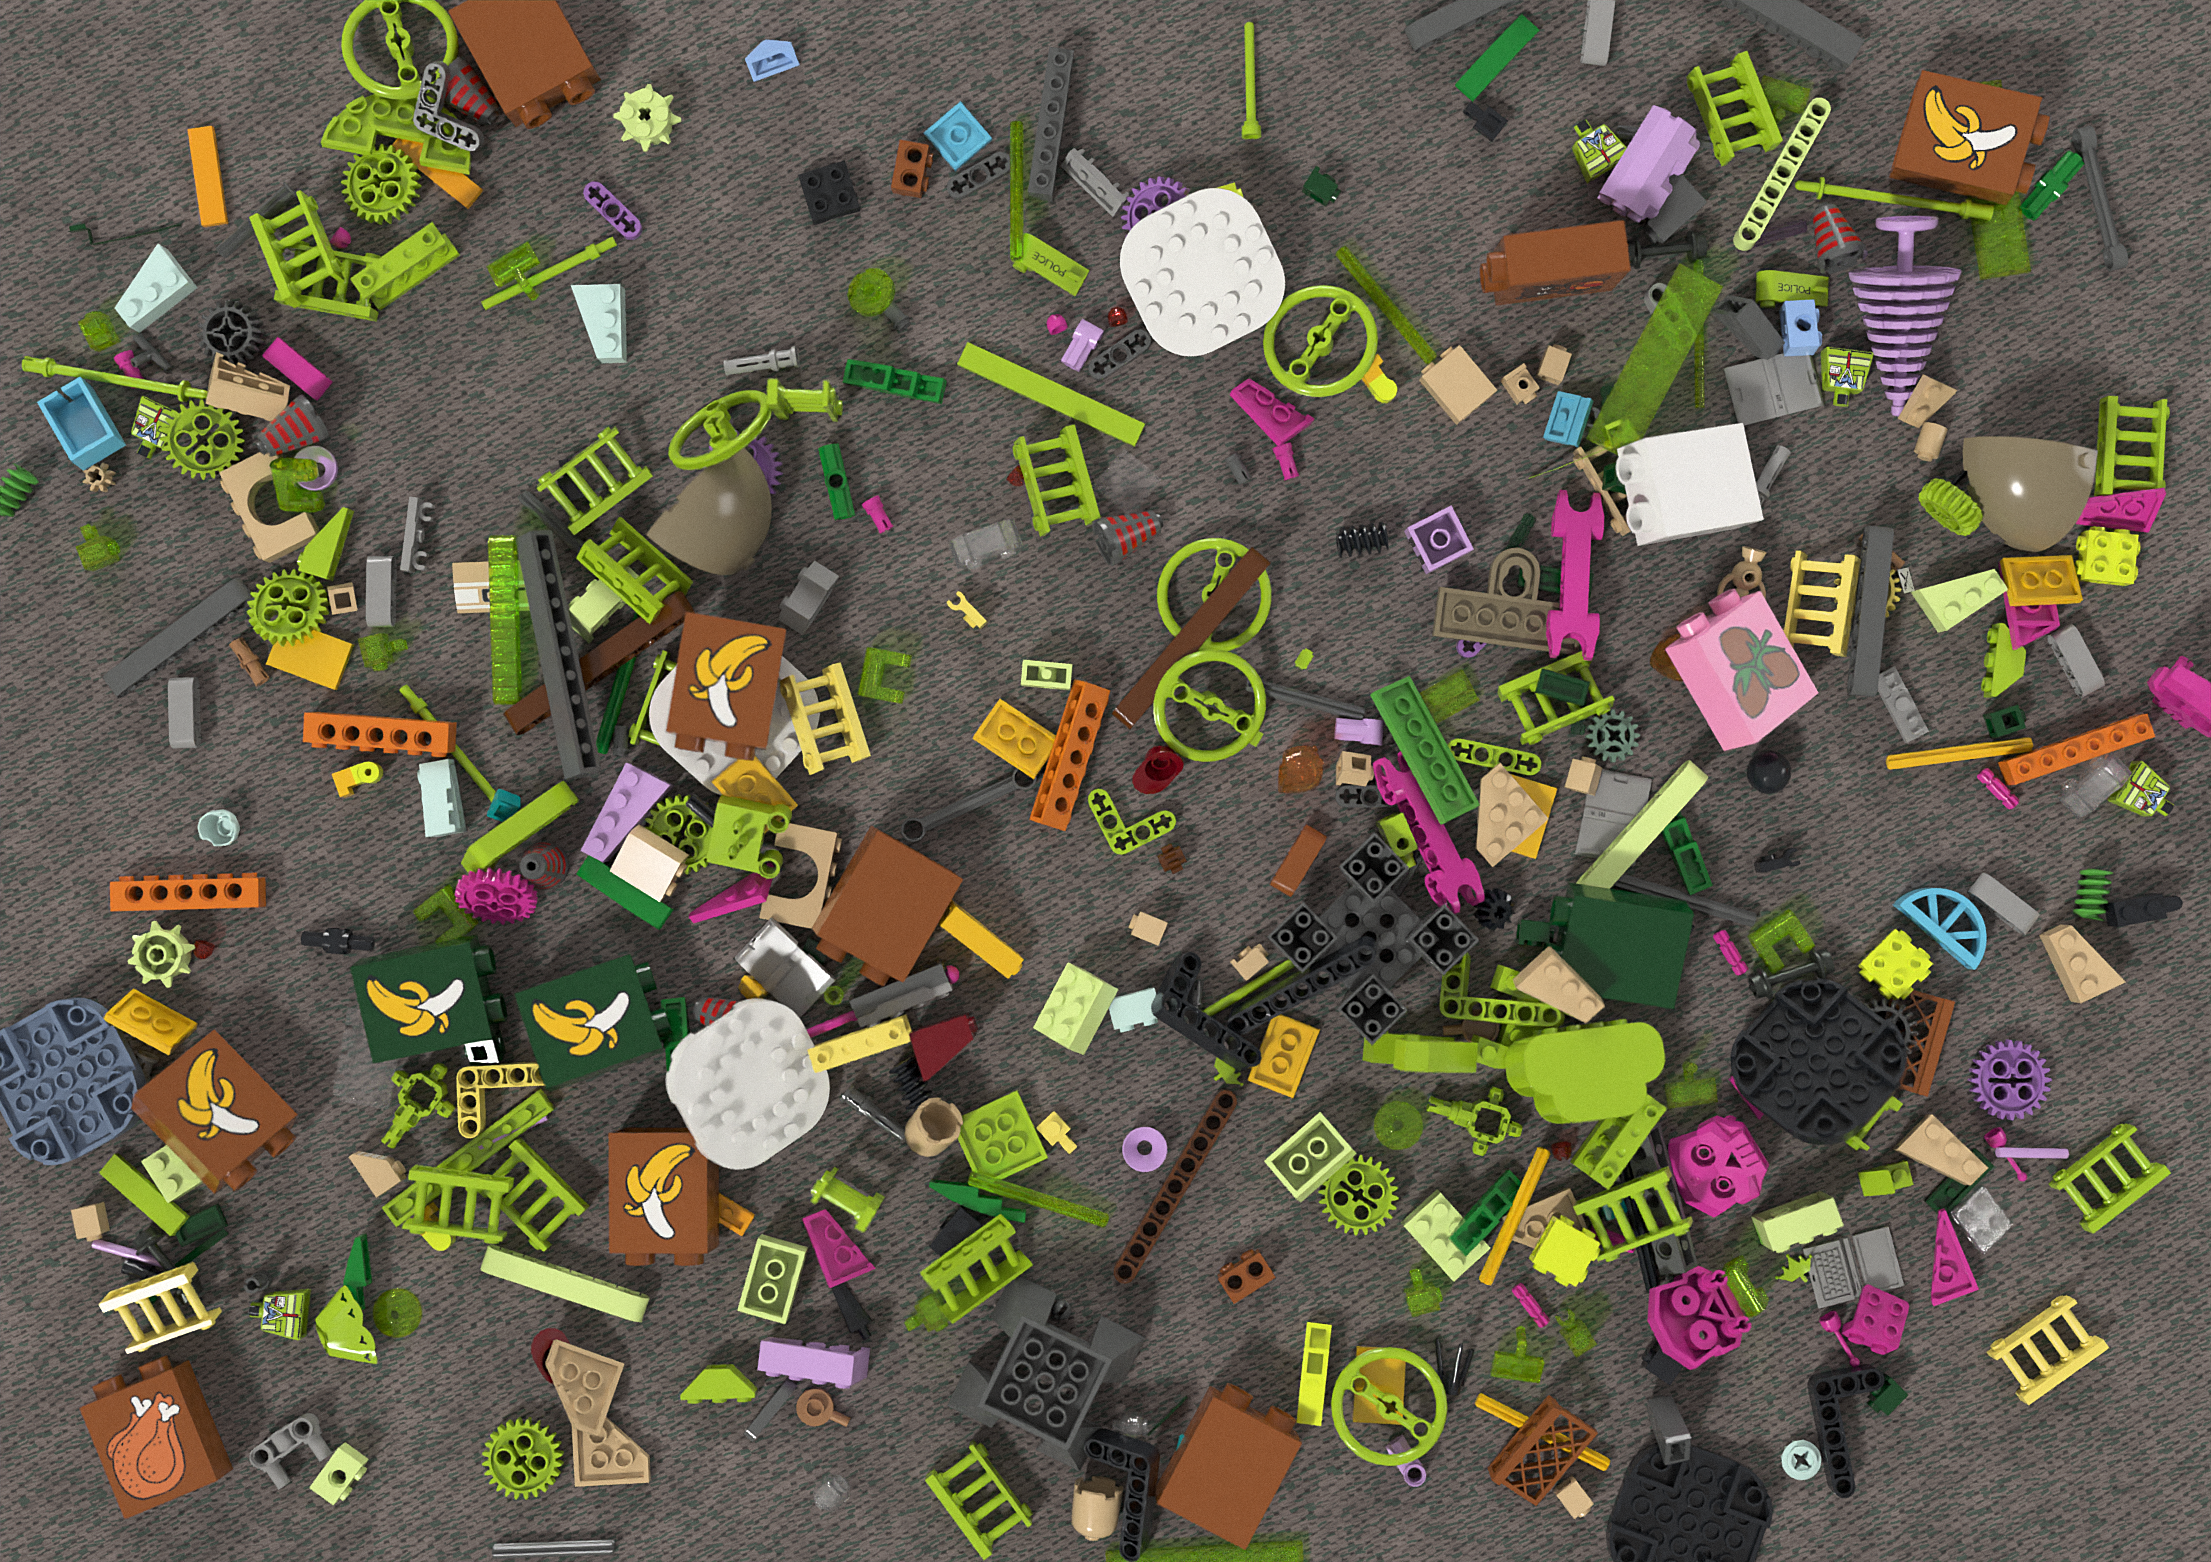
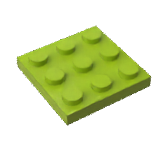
M1018 1090L961 1116L963 1125L961 1126L958 1141L981 1189L1048 1158Z

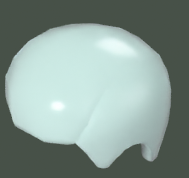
M224 809L212 810L200 818L197 827L200 838L210 841L213 846L230 845L238 838L240 825L236 816Z

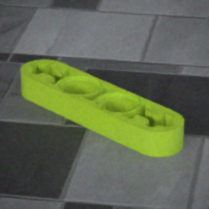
M1453 739L1447 744L1450 751L1451 747L1456 746L1457 743H1460V747L1463 749H1469V744L1473 745L1470 751V760L1466 759L1468 755L1466 753H1459L1458 757L1454 756L1455 760L1459 762L1494 768L1499 763V756L1507 752L1512 757V763L1504 767L1508 772L1534 775L1541 768L1540 758L1533 753L1465 739ZM1480 747L1485 748L1488 752V758L1483 762L1475 758V751ZM1517 754L1521 755L1519 759L1521 761H1528L1529 757L1532 758V762L1536 764V767L1531 768L1530 772L1527 771V766L1518 765V770L1514 769L1517 763Z

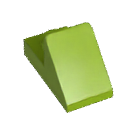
M1906 1160L1857 1172L1863 1196L1894 1194L1896 1189L1914 1185L1908 1161Z

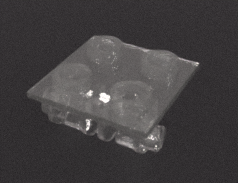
M1984 1185L1961 1207L1957 1205L1951 1211L1952 1219H1955L1958 1225L1961 1224L1960 1230L1966 1231L1964 1235L1970 1239L1974 1249H1978L1982 1254H1985L2013 1225Z

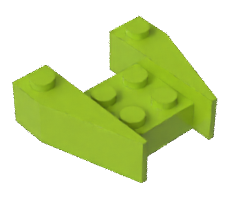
M1497 965L1490 988L1512 995L1511 1001L1545 1003L1515 988L1513 978L1520 973L1519 971ZM1529 1007L1524 1008L1521 1012V1017L1524 1021L1532 1017V1010ZM1554 1009L1546 1013L1548 1023H1552L1557 1019V1012ZM1502 1024L1496 1042L1473 1034L1471 1041L1478 1043L1477 1062L1495 1069H1506L1505 1055L1509 1046L1514 1041L1533 1036V1031L1550 1028Z
M1388 1029L1373 1045L1364 1038L1363 1061L1394 1064V1069L1402 1071L1476 1073L1478 1043L1454 1041V1037L1391 1033Z

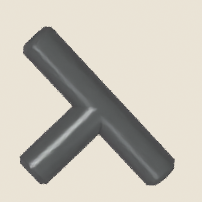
M136 333L133 336V340L144 351L131 359V364L137 368L152 359L165 373H169L173 369V366L141 333Z

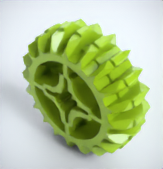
M1934 478L1929 483H1926L1919 493L1918 499L1921 506L1926 509L1925 511L1951 532L1967 536L1979 527L1983 518L1981 509L1977 507V503L1971 500V497L1967 496L1964 491H1961L1950 482Z

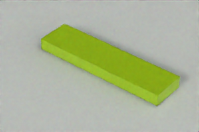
M115 1153L99 1172L170 1236H174L190 1217L173 1201L167 1203L160 1190L119 1153Z

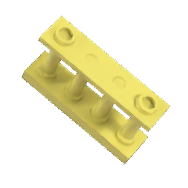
M1796 551L1790 565L1793 574L1783 630L1792 647H1794V643L1828 646L1831 649L1830 653L1836 656L1847 657L1861 564L1860 558L1855 555H1845V559L1841 563L1807 561V554L1802 551ZM1805 570L1839 573L1842 576L1841 585H1838L1837 588L1803 585ZM1801 595L1835 597L1838 600L1837 610L1826 612L1799 609ZM1798 619L1832 622L1834 631L1830 636L1796 633Z
M841 662L822 669L823 676L796 683L794 675H790L779 681L780 693L785 698L803 753V764L808 769L809 775L824 770L822 763L849 756L851 762L854 763L871 756ZM821 686L828 688L831 697L829 700L807 706L803 705L799 692ZM830 709L835 710L838 723L811 730L807 718L808 715ZM839 732L843 734L846 743L844 747L819 753L815 739Z
M907 1014L881 1022L873 1027H866L815 1044V1047L807 1049L814 1072L818 1073L910 1042L909 1033L912 1029Z
M194 1262L110 1291L99 1303L103 1313L112 1309L118 1311L134 1339L125 1349L127 1354L137 1350L139 1352L145 1351L154 1344L200 1328L206 1330L216 1323L215 1320L222 1310L219 1307L207 1312L191 1285L192 1277L198 1271ZM174 1287L181 1288L196 1316L186 1319L169 1290ZM155 1294L161 1296L175 1323L164 1326L151 1304L149 1296ZM135 1302L140 1304L154 1328L153 1331L145 1334L142 1332L127 1306L129 1303Z
M2067 1295L2056 1297L2052 1300L2049 1308L2007 1338L1994 1341L1991 1344V1349L1987 1351V1354L1995 1360L2000 1358L2004 1360L2020 1383V1389L2015 1393L2027 1405L2036 1401L2109 1349L2103 1339L2087 1334L2070 1310L2071 1307L2077 1304V1301ZM2060 1315L2064 1317L2081 1341L2080 1346L2074 1351L2068 1350L2050 1324ZM2041 1329L2060 1354V1361L2054 1365L2047 1363L2030 1339L2033 1334ZM2021 1343L2040 1369V1375L2033 1380L2026 1376L2010 1353L2012 1349Z

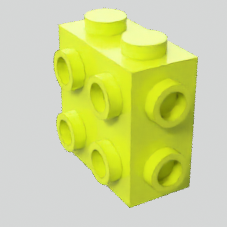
M2095 526L2090 527V530L2081 532V536H2078L2076 541L2079 557L2074 564L2078 581L2119 586L2134 584L2138 575L2136 556L2140 552L2138 535L2130 534V530L2115 529L2114 532H2105L2104 527Z
M1896 929L1858 965L1861 969L1859 972L1861 976L1868 982L1873 980L1880 987L1878 991L1888 1000L1890 998L1897 1000L1899 997L1904 1000L1914 990L1911 985L1917 979L1922 982L1931 973L1928 968L1933 964L1929 961L1931 957L1925 950L1920 947L1918 949L1910 943L1912 939L1904 931L1900 930L1898 932Z
M1553 1215L1529 1259L1534 1263L1532 1267L1546 1275L1547 1271L1556 1275L1554 1280L1567 1287L1570 1283L1576 1287L1579 1282L1582 1283L1588 1274L1586 1268L1590 1261H1595L1598 1257L1600 1242L1594 1239L1596 1234L1583 1227L1580 1231L1573 1227L1575 1222L1563 1215L1557 1218Z

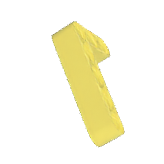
M537 1062L469 1065L460 1069L456 1078L458 1128L460 1134L465 1138H474L485 1130V1088L544 1086L543 1079L539 1075ZM516 1068L524 1071L525 1078L523 1081L515 1077ZM492 1069H496L500 1073L498 1082L493 1081L490 1077ZM468 1070L475 1074L474 1083H470L466 1079V1072ZM468 1095L475 1097V1107H470L467 1104ZM469 1120H474L477 1123L476 1132L469 1130Z

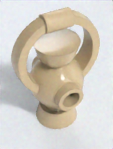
M1742 546L1744 561L1735 565L1732 572L1721 580L1717 589V596L1723 593L1727 583L1732 580L1739 597L1749 595V590L1758 586L1759 591H1761L1765 598L1766 591L1761 581L1762 571L1757 563L1763 560L1767 552Z

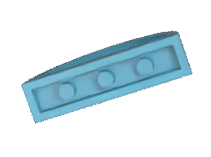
M1920 888L1906 893L1892 904L1964 967L1972 970L1977 968L1985 952L1987 934L1983 918L1970 900L1948 889ZM1936 894L1947 897L1958 904L1940 926ZM1927 896L1929 917L1912 902ZM1964 911L1970 921L1972 931L1946 933ZM1972 939L1970 952L1956 940Z

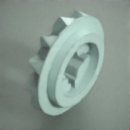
M1802 1439L1798 1441L1792 1440V1443L1784 1446V1452L1781 1455L1782 1467L1790 1477L1797 1480H1806L1818 1472L1821 1466V1455L1814 1444ZM1795 1453L1800 1456L1806 1454L1804 1459L1809 1465L1807 1466L1802 1463L1796 1465L1797 1460L1793 1454Z

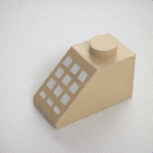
M360 1151L349 1156L376 1198L407 1178L404 1174L406 1172L405 1167L399 1160L395 1161L393 1157Z

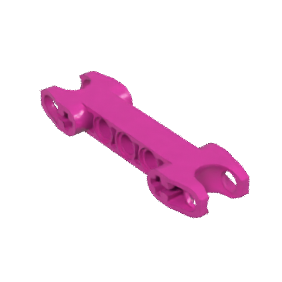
M1559 490L1557 494L1556 505L1551 518V536L1562 537L1563 541L1559 610H1549L1546 621V637L1550 658H1557L1559 656L1561 643L1565 638L1576 639L1581 644L1583 660L1591 661L1594 655L1599 635L1600 616L1597 613H1588L1591 540L1601 541L1604 532V512L1600 493L1593 492L1589 509L1585 512H1577L1570 507L1567 490Z
M1401 751L1398 753L1400 771H1397L1385 757L1373 763V771L1378 789L1388 805L1397 804L1400 812L1404 814L1417 847L1430 871L1425 877V885L1437 906L1440 907L1445 904L1448 907V900L1452 913L1454 915L1459 913L1460 902L1457 892L1461 893L1472 906L1485 900L1484 890L1475 865L1468 858L1460 859L1444 824L1440 825ZM1381 765L1383 766L1386 775H1384V773L1382 772ZM1471 888L1475 891L1476 898L1474 897Z

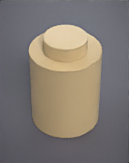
M1924 422L1914 452L1918 454L1917 458L1929 462L1932 459H1937L1948 429L1939 424Z

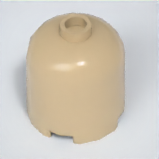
M941 1098L927 1099L921 1103L905 1126L904 1136L908 1146L912 1151L921 1156L930 1157L938 1155L959 1137L961 1126L963 1125L961 1113L953 1103L949 1105L945 1101H941Z
M1092 1476V1481H1083V1477L1075 1480L1072 1525L1086 1539L1097 1541L1100 1538L1111 1535L1116 1530L1123 1486H1115L1116 1481L1106 1477Z

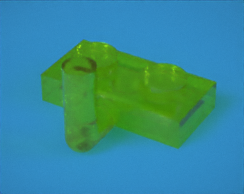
M1763 75L1760 84L1768 104L1774 106L1772 114L1777 125L1786 116L1784 110L1801 115L1804 113L1811 89Z
M528 241L486 266L498 288L516 279L518 285L531 301L538 298V293L524 275L525 272L541 263Z
M1685 1061L1682 1065L1684 1081L1664 1083L1667 1107L1669 1109L1718 1102L1715 1078L1694 1079L1693 1073L1698 1070V1067L1690 1061Z
M1518 1326L1516 1328V1352L1494 1351L1490 1376L1540 1383L1544 1358L1525 1355L1527 1350L1526 1330L1523 1326Z

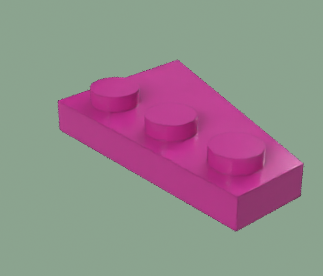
M1249 378L1232 389L1230 393L1235 402L1278 447L1311 425L1315 419L1308 414L1305 417L1295 410L1296 407L1289 402L1284 404L1275 398L1274 393Z
M2165 488L2090 497L2076 524L2149 533L2166 495Z
M826 1209L802 1218L829 1288L876 1269Z

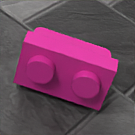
M1867 1284L1862 1287L1854 1319L1843 1325L1841 1335L1848 1337V1340L1852 1343L1864 1344L1870 1347L1871 1351L1877 1354L1884 1355L1899 1348L1909 1304L1898 1297Z

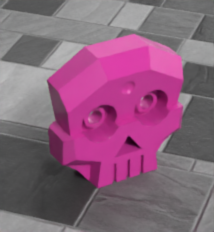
M2180 656L2171 669L2167 667L2157 668L2147 681L2150 691L2155 695L2152 702L2159 708H2163L2162 710L2167 714H2171L2170 717L2174 720H2179L2178 723L2185 729L2193 727L2203 735L2211 737V683L2190 671L2189 669L2194 664L2191 661L2187 663L2189 659L2184 656Z
M1716 1115L1699 1124L1697 1131L1672 1138L1668 1143V1155L1679 1193L1687 1204L1712 1217L1723 1213L1736 1202L1745 1204L1760 1196L1764 1177L1769 1168L1768 1161L1744 1122L1736 1121L1737 1118L1731 1115L1725 1118ZM1705 1148L1709 1151V1154L1703 1155L1700 1150ZM1731 1152L1737 1160L1729 1159ZM1725 1180L1729 1185L1724 1187L1720 1184V1181Z
M1697 1266L1686 1273L1675 1276L1674 1281L1649 1289L1647 1321L1663 1353L1689 1370L1697 1368L1712 1356H1720L1739 1347L1742 1333L1748 1332L1751 1329V1322L1746 1324L1749 1318L1744 1315L1727 1282L1728 1277L1724 1276L1726 1273L1722 1270L1712 1272ZM1682 1297L1686 1298V1305L1682 1303ZM1700 1331L1704 1334V1340L1699 1336Z

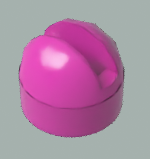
M340 226L331 238L330 243L339 249H343L351 243V236Z
M1060 314L1051 315L1047 319L1046 324L1051 335H1056L1068 328L1065 319Z

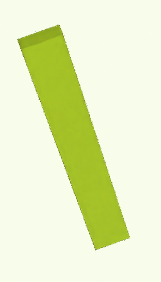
M967 342L957 363L958 366L1133 447L1136 446L1145 426V423Z
M542 1089L538 1090L439 1164L437 1168L472 1172L556 1108ZM504 1134H509L508 1136L496 1141L495 1143H493L492 1141L493 1139L498 1138ZM480 1145H482V1146L484 1147V1148L481 1149V1150H480L479 1147H478V1146H480ZM416 1183L382 1207L396 1227L414 1215L418 1187ZM431 1183L428 1185L426 1205L442 1194L440 1184Z

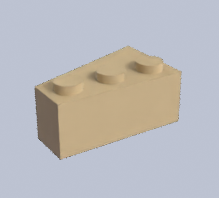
M216 352L210 373L206 404L216 408L236 411L244 415L260 417L267 421H272L286 408L290 385L261 372L258 376L245 370L246 365L239 362L237 365L223 360L224 355Z
M2061 924L2039 935L2071 1002L2083 1003L2125 983L2116 971L2071 925Z
M1550 946L1513 978L1515 988L1585 1023L1605 1006L1602 998Z
M1927 1114L1893 1148V1150L1963 1185L1971 1186L1988 1169L1982 1161L1932 1114Z

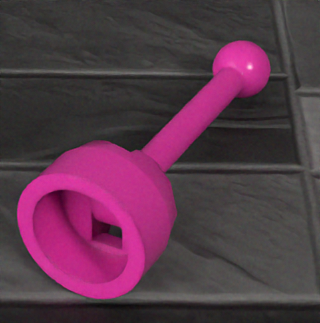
M1996 1127L1984 1135V1139L1992 1148L2005 1147L2007 1138L2001 1127ZM2006 1157L2016 1171L2018 1180L2026 1181L2027 1174L2020 1170L2013 1158Z
M1830 1311L1820 1317L1819 1322L1823 1329L1827 1332H1834L1850 1358V1365L1852 1367L1859 1366V1359L1854 1357L1839 1332L1841 1320L1837 1312Z

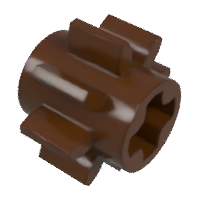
M1170 843L1160 848L1162 854L1157 855L1164 872L1171 870L1172 874L1184 870L1182 864L1187 861L1180 846L1173 848Z

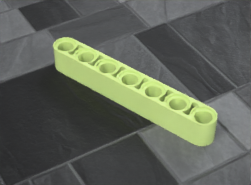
M1813 99L1802 114L1734 235L1733 242L1739 250L1747 251L1751 249L1763 233L1830 114L1831 107L1826 99ZM1812 110H1818L1821 116H1816ZM1800 130H1806L1810 137L1802 135ZM1789 150L1795 151L1798 157H1792ZM1777 171H1783L1787 178L1780 177ZM1765 192H1772L1775 199L1769 198ZM1754 212L1761 213L1764 219H1757ZM1742 233H1749L1752 240H1746Z
M1687 760L1580 877L1577 884L1610 889L1704 785L1708 776L1692 761Z
M488 1245L480 1268L485 1273L635 1322H642L650 1298L646 1294L641 1293L639 1295L640 1292L621 1286L616 1288L617 1285L597 1278L593 1280L591 1276L573 1270L569 1272L570 1269L551 1263L547 1265L545 1261L527 1255L523 1257L521 1253L503 1247L500 1249V1246Z

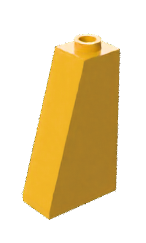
M953 900L950 901L938 922L939 925L1008 979L1011 975H1016L1022 968L1024 960L1020 954Z

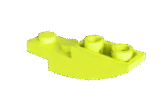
M1307 1322L1297 1423L1321 1426L1332 1325Z

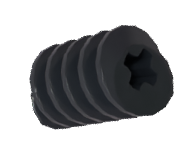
M1379 522L1377 529L1373 523H1370L1368 530H1366L1363 524H1360L1358 532L1353 525L1349 527L1348 533L1344 527H1340L1338 534L1336 532L1339 558H1342L1344 551L1347 552L1349 557H1352L1353 550L1355 549L1359 556H1362L1363 548H1366L1369 555H1371L1373 547H1376L1378 553H1381L1382 546H1385L1387 551L1389 549L1387 529L1383 522Z
M916 1055L896 1063L889 1071V1074H898L893 1080L894 1083H902L897 1091H906L901 1100H910V1103L905 1107L906 1110H916L932 1094L931 1089L924 1090L928 1085V1081H919L922 1078L921 1072H915L919 1067L918 1063H911Z

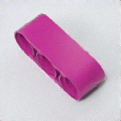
M279 337L273 341L262 355L316 401L320 399L333 383L332 380L310 362H307L308 360L291 346L289 347Z

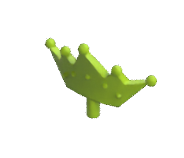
M1216 1057L1214 1066L1219 1074L1213 1077L1214 1080L1217 1081L1222 1077L1226 1084H1240V1086H1243L1244 1084L1237 1080L1241 1073L1235 1074L1236 1069Z
M1787 1254L1789 1268L1783 1266L1784 1274L1775 1276V1279L1793 1282L1800 1277L1804 1282H1807L1808 1279L1804 1274L1810 1271L1812 1254H1809L1806 1260L1800 1255V1262Z

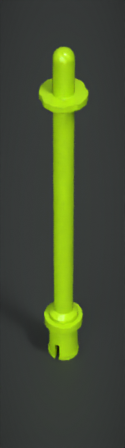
M1820 177L1818 183L1802 180L1795 183L1797 190L1816 193V199L1819 200L1823 194L1953 212L1958 213L1962 219L1966 220L1970 217L1990 221L1994 210V205L1972 203V200L1969 199L1961 203L1830 185L1825 184L1824 177Z
M25 356V359L22 360L23 371L39 373L48 378L53 377L55 374L81 377L88 380L178 395L180 402H187L190 397L203 400L207 397L206 390L191 388L189 381H181L179 385L59 365L52 358L39 359Z

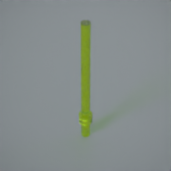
M1696 260L1693 264V280L1691 281V291L1694 292V331L1696 334L1694 341L1695 408H1705L1704 291H1706V280L1703 278V260Z

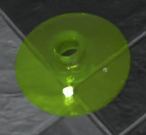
M401 1288L385 1291L377 1298L373 1306V1320L376 1327L386 1336L401 1338L411 1334L419 1326L422 1318V1308L417 1297L410 1291ZM393 1310L398 1312V1319H394L391 1316Z

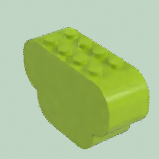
M1627 1019L1533 1031V1036L1514 1041L1509 1046L1505 1055L1506 1075L1510 1086L1522 1096L1533 1097L1539 1115L1546 1121L1554 1124L1593 1121L1629 1116L1641 1109L1646 1100V1082L1657 1078L1665 1064L1663 1042L1656 1029L1641 1022L1627 1024Z

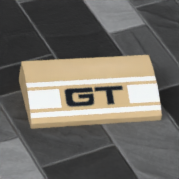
M520 560L452 563L454 593L458 614L530 611Z

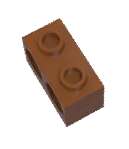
M906 140L899 141L891 184L893 193L922 198V193L927 192L929 177H926L927 168L932 167L934 153H930L928 144ZM913 153L922 155L921 160L918 162H911L909 157ZM908 177H915L917 179V183L914 186L910 187L904 184Z
M1250 1249L1240 1256L1241 1260L1234 1265L1232 1262H1229L1219 1269L1220 1273L1217 1275V1278L1233 1304L1276 1278L1259 1249L1256 1251ZM1252 1262H1259L1262 1264V1269L1258 1273H1251L1248 1270L1249 1265ZM1230 1276H1239L1241 1278L1240 1284L1235 1287L1230 1286L1227 1283Z

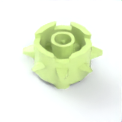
M647 84L645 89L642 88L632 94L625 92V101L620 107V112L615 113L613 117L621 121L626 129L621 138L622 141L633 138L642 145L644 152L648 151L651 144L656 145L662 141L669 144L671 142L669 134L672 132V125L681 122V118L674 115L669 108L674 98L671 94L663 98L653 91L651 84ZM648 114L651 118L646 121L643 117Z
M153 921L149 933H145L142 936H132V939L135 941L132 950L134 956L128 960V964L136 965V970L143 975L142 983L146 984L151 979H161L164 985L169 988L172 986L173 977L182 972L190 974L191 970L188 965L195 945L189 944L188 940L180 933V925H177L172 930H163L157 921Z

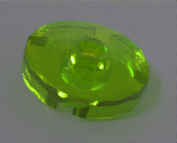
M868 268L865 270L866 272L858 273L849 284L847 296L851 307L863 316L873 317L883 313L894 300V282L885 271L879 268Z
M1394 1100L1385 1103L1378 1109L1374 1117L1373 1128L1376 1137L1384 1146L1392 1150H1402L1410 1148L1418 1142L1422 1134L1423 1122L1420 1113L1413 1105L1405 1101ZM1397 1120L1402 1122L1400 1129L1393 1127L1394 1122Z

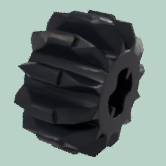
M1499 888L1485 889V900L1474 906L1477 910L1473 915L1483 927L1490 930H1496V928L1504 929L1505 922L1511 923L1510 915L1516 914L1512 909L1516 903L1511 899L1509 893Z

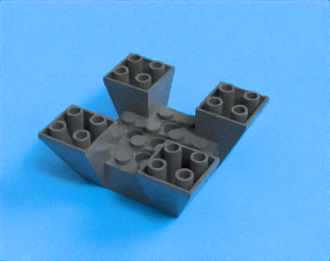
M1375 832L1339 866L1349 886L1321 914L1316 916L1302 902L1267 936L1303 973L1317 958L1321 960L1361 938L1366 931H1370L1373 934L1374 940L1377 943L1376 960L1372 965L1341 981L1348 991L1337 1007V1010L1371 1045L1408 1011L1388 990L1420 958L1444 975L1479 941L1445 904L1420 920L1390 889L1409 867ZM1349 913L1356 916L1357 921L1353 927H1348L1345 924V917ZM1383 914H1388L1391 918V924L1387 928L1382 927L1380 924V917ZM1367 948L1359 950L1362 954L1366 955L1372 953ZM1383 949H1388L1391 954L1390 960L1386 963H1383L1379 958V954ZM1340 960L1338 962L1342 966L1350 965V963L1346 960Z
M1019 1275L1005 1286L991 1315V1318L1010 1337L993 1372L969 1361L947 1406L991 1428L999 1418H1002L1041 1437L1036 1447L1037 1451L1080 1471L1088 1456L1084 1448L1085 1443L1098 1429L1102 1428L1101 1425L1085 1418L1101 1383H1124L1145 1337L1100 1316L1089 1341H1084L1047 1322L1057 1293ZM1057 1352L1063 1356V1360L1056 1363L1051 1361L1049 1356ZM1020 1364H1025L1029 1367L1030 1371L1026 1374H1021L1016 1370V1367ZM1043 1375H1047L1052 1379V1382L1048 1385H1043L1038 1379ZM1069 1386L1075 1392L1071 1396H1065L1062 1394L1061 1389ZM1031 1398H1037L1040 1400L1041 1405L1034 1408L1029 1406L1027 1401Z

